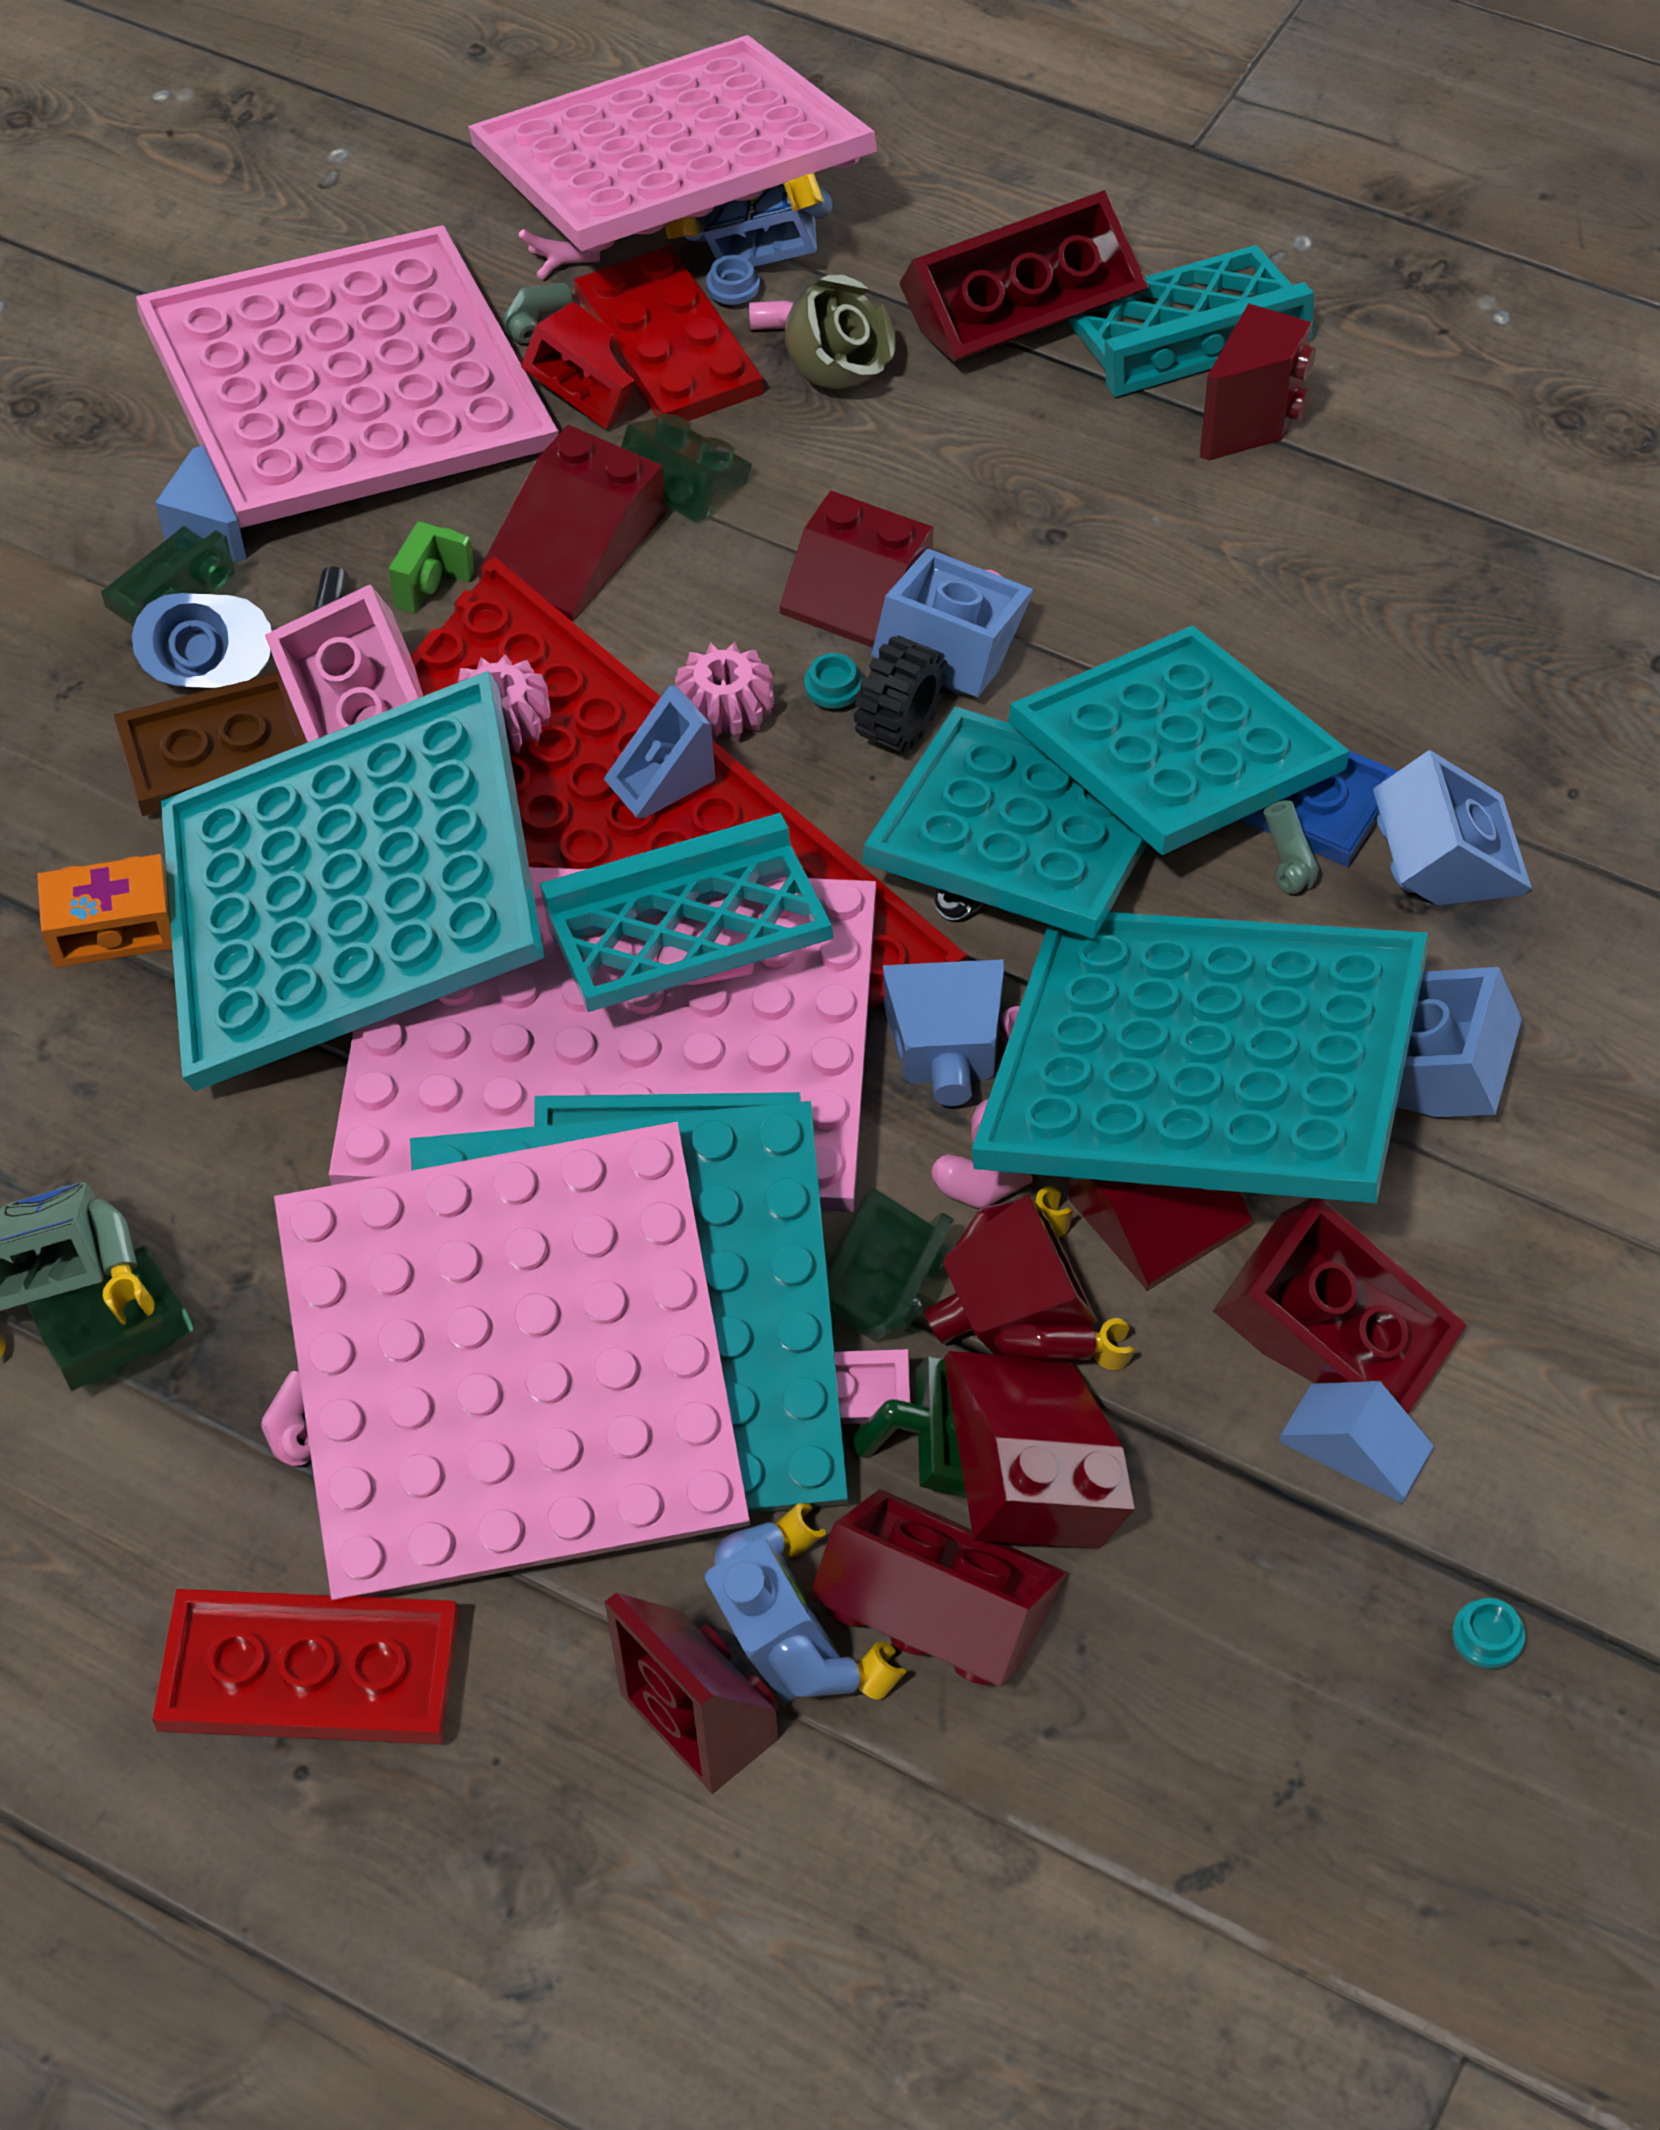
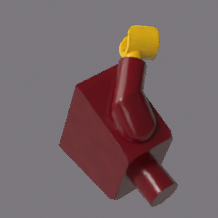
M1052 1186L1039 1190L1035 1201L1027 1194L1017 1201L987 1206L978 1210L958 1240L956 1247L948 1252L943 1260L944 1267L956 1293L924 1310L932 1331L943 1345L973 1329L980 1341L994 1355L1031 1359L1089 1360L1094 1356L1096 1362L1101 1367L1116 1371L1125 1368L1135 1352V1349L1131 1346L1116 1347L1109 1342L1123 1341L1126 1338L1130 1328L1123 1319L1112 1318L1107 1320L1102 1325L1100 1332H1094V1329L1090 1326L1097 1322V1319L1058 1239L1067 1234L1071 1225L1073 1209L1066 1207L1063 1210H1057L1061 1193Z

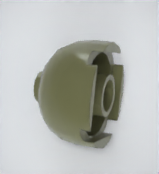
M826 275L806 289L793 303L785 324V344L791 360L800 373L813 384L826 389H853L864 384L880 373L884 365L892 360L895 353V331L889 313L882 303L875 308L871 301L863 295L870 289L860 281L845 275Z

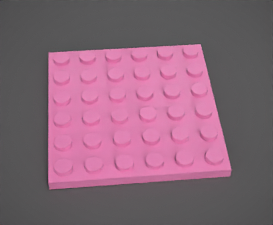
M749 35L468 126L472 145L581 252L585 250L601 251L607 249L615 243V240L635 233H655L664 227V223L682 217L696 218L711 213L715 206L732 200H752L759 197L765 189L830 167H849L856 164L860 157L877 152L875 132Z
M444 225L136 296L139 317L199 445H203L236 515L239 528L543 452L558 436L555 424L525 370L520 367V361Z
M678 1122L274 1196L332 1601L355 1596H380L750 1526Z

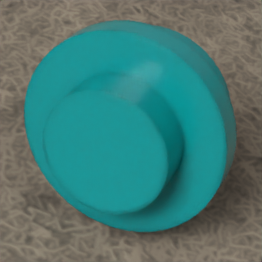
M840 653L823 654L817 657L807 670L804 677V690L807 697L821 707H845L853 703L857 695L861 694L863 688L860 686L862 674L848 656Z
M1483 1598L1470 1602L1458 1612L1452 1628V1639L1459 1654L1469 1663L1485 1669H1498L1511 1664L1517 1659L1524 1645L1525 1629L1520 1617L1509 1604L1495 1598Z

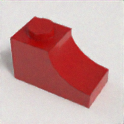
M575 302L570 303L536 324L520 366L604 429H608L618 422L635 381L621 368L610 350L616 332Z

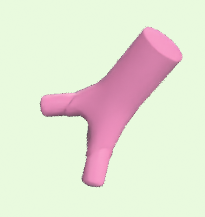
M525 229L519 232V238L529 245L528 250L530 253L548 258L536 273L537 277L541 280H545L554 269L564 264L600 262V251L585 250L581 252L571 241H556L538 237Z

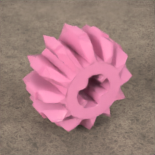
M735 641L727 650H718L710 642L706 655L689 652L686 666L677 668L675 686L685 694L709 721L714 742L722 733H731L739 741L743 728L759 731L763 717L771 715V708L774 705L773 675L769 671V665L761 663L756 649L740 654Z
M504 654L498 663L490 664L480 657L477 670L460 668L458 682L489 670L499 686L508 745L519 754L522 740L539 742V736L542 731L541 727L549 725L551 711L547 684L543 680L542 674L534 673L528 660L512 665L507 655Z

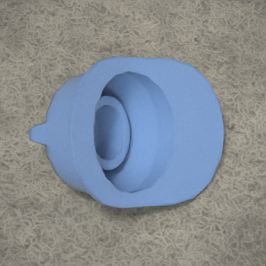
M188 593L163 595L147 604L136 618L132 632L133 651L143 670L159 682L183 687L218 688L241 681H248L259 675L268 663L271 655V650L264 634L271 632L272 629L263 611L247 599L231 595Z

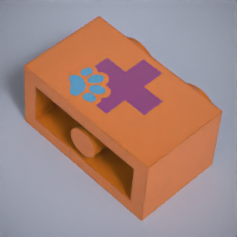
M161 854L143 857L133 856L118 861L86 866H69L61 870L37 873L41 932L54 968L172 949L167 874Z

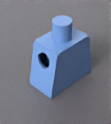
M1003 959L883 966L884 1011L903 1077L910 1083L932 1082L933 1098L941 1105L957 1106L967 1102L972 1096L971 1080H988L995 1074L1000 1030L999 1020L1003 1004Z

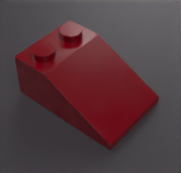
M567 425L536 459L478 570L479 579L481 580L483 577L482 568L490 559L496 557L568 619L574 621L666 514L663 466L571 425Z
M1309 1198L1285 1210L1278 1216L1213 1309L1215 1314L1262 1354L1311 1382L1322 1384L1380 1381L1407 1414L1410 1413L1467 1326L1460 1317L1326 1201L1318 1198Z
M948 1351L944 1357L973 1540L1100 1549L1133 1513L1135 1507L1123 1446L1073 1362Z
M616 1592L605 1601L620 1695L712 1794L778 1740L776 1721L778 1703L775 1697L757 1676L750 1674L745 1679L729 1662L731 1659L730 1651L712 1628L704 1625L698 1629L682 1611Z

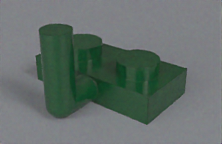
M927 1356L916 1368L917 1404L897 1399L885 1401L851 1437L850 1445L858 1456L867 1458L872 1456L897 1428L918 1433L919 1486L966 1498L945 1362L943 1359Z

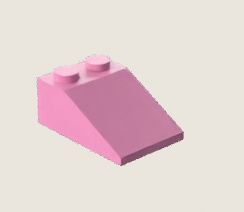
M371 584L264 634L307 742L423 697L415 667L394 615Z

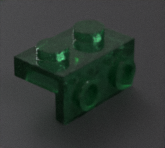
M660 414L655 419L628 424L621 448L663 466L666 505L696 522L707 518L715 491L747 483L753 463L734 454V447L729 443L716 438H705L690 429L691 424L679 416Z
M183 526L101 591L105 607L134 626L136 618L147 604L163 595L178 593L210 594L212 591L219 589L228 578L235 574L227 537L218 530H215L203 539Z
M871 1189L863 1196L826 1268L830 1313L874 1342H878L896 1327L902 1330L907 1329L916 1318L924 1303L925 1296L918 1293L925 1277H932L943 1264L945 1255L950 1251L951 1244L944 1239L954 1219L942 1211L928 1223L877 1189Z
M143 1245L134 1249L138 1266L132 1271V1274L139 1278L153 1297L155 1306L150 1316L146 1315L138 1304L137 1299L134 1298L125 1305L123 1311L126 1324L123 1325L119 1322L103 1299V1289L112 1278L106 1275L102 1282L27 1304V1309L43 1343L71 1392L86 1384L101 1382L110 1377L117 1368L147 1353L163 1351L170 1347L177 1338L195 1330L185 1307L166 1282L155 1255L149 1246Z

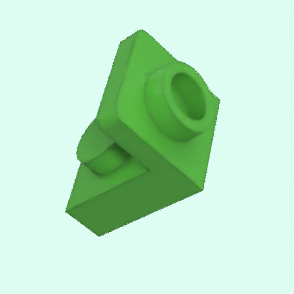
M418 521L388 568L394 607L415 614L427 593L433 594L436 591L442 575L469 582L474 574L470 538L449 528H440Z

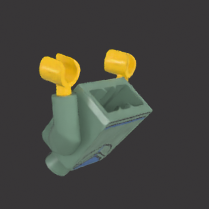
M80 1182L70 1186H61L46 1193L11 1202L0 1209V1311L102 1282L106 1275L112 1278L103 1289V1299L119 1322L123 1325L126 1324L123 1311L125 1305L134 1298L137 1299L138 1304L147 1316L153 1313L155 1306L153 1297L139 1278L132 1274V1271L138 1265L126 1219L105 1199H96L87 1183ZM0 1334L1 1358L6 1348V1341Z

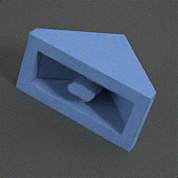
M203 445L192 448L155 502L165 542L235 563L246 560L238 520Z
M669 685L604 777V780L636 817L644 819L715 780L711 724L677 686Z
M1380 1381L1311 1384L1279 1438L1280 1443L1400 1504H1403L1434 1448L1432 1442Z

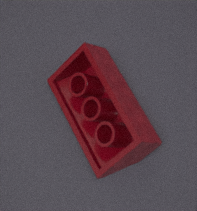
M1106 190L915 258L911 261L899 282L920 332L954 362L1145 292L1148 289V284Z

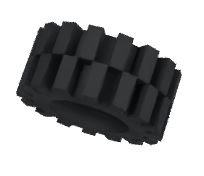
M899 635L889 638L888 645L883 644L880 647L879 658L873 657L870 662L869 668L871 672L869 676H864L860 686L864 687L862 694L857 695L855 705L860 707L854 713L853 722L857 723L854 727L855 731L862 737L899 752L906 753L909 748L913 749L918 743V736L923 738L927 732L926 724L928 720L933 721L937 713L934 711L936 703L941 702L943 692H940V688L946 684L947 674H944L948 667L947 661L944 660L945 655L942 652Z

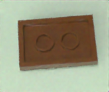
M279 672L114 714L142 817L162 812V800L308 743Z

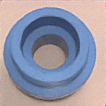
M728 255L716 260L706 277V288L710 297L717 302L727 305H738L751 300L758 293L760 287L759 275L753 268L752 263L738 255Z

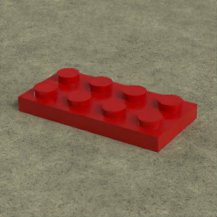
M671 245L574 279L575 295L584 309L616 332L610 348L627 374L635 379V386L664 430L763 394L762 376Z
M176 1589L152 1721L157 1732L442 1744L459 1617L457 1603L454 1600L359 1596L332 1601L331 1595Z

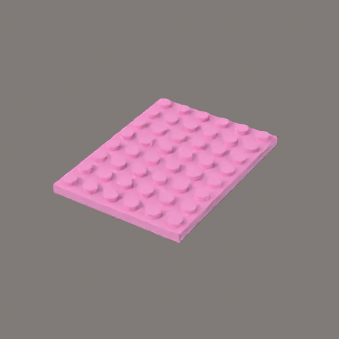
M529 867L544 954L543 959L353 1031L329 1170L331 1185L411 1171L410 1138L534 1127L535 1096L800 1092L801 1102L811 1101L821 1211L854 1212L876 904V881L808 878L832 924L833 939L755 962L753 972L750 975L698 985L681 984L588 1012L559 944L555 945L548 929L540 883L586 869ZM783 877L760 885L780 890L787 878ZM728 894L699 903L719 908ZM744 899L735 913L760 919L768 905ZM784 910L775 924L792 928L811 921L807 916ZM668 912L639 921L658 926ZM683 917L674 931L699 937L708 923ZM723 928L714 942L732 946L744 942L748 935ZM607 930L577 939L597 944ZM623 935L613 949L637 956L647 941ZM602 964L591 980L594 986L621 979L626 971Z

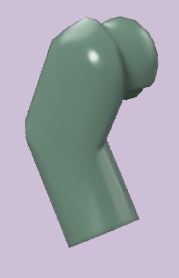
M554 283L521 288L503 317V326L506 334L513 337L520 344L530 343L536 324H538L537 319L542 312L558 311L571 303L572 297L569 286L566 283Z
M1283 800L1273 803L1264 810V815L1281 861V865L1276 869L1275 879L1278 886L1284 892L1298 894L1303 888L1309 889L1317 880L1319 868L1303 833L1293 802Z

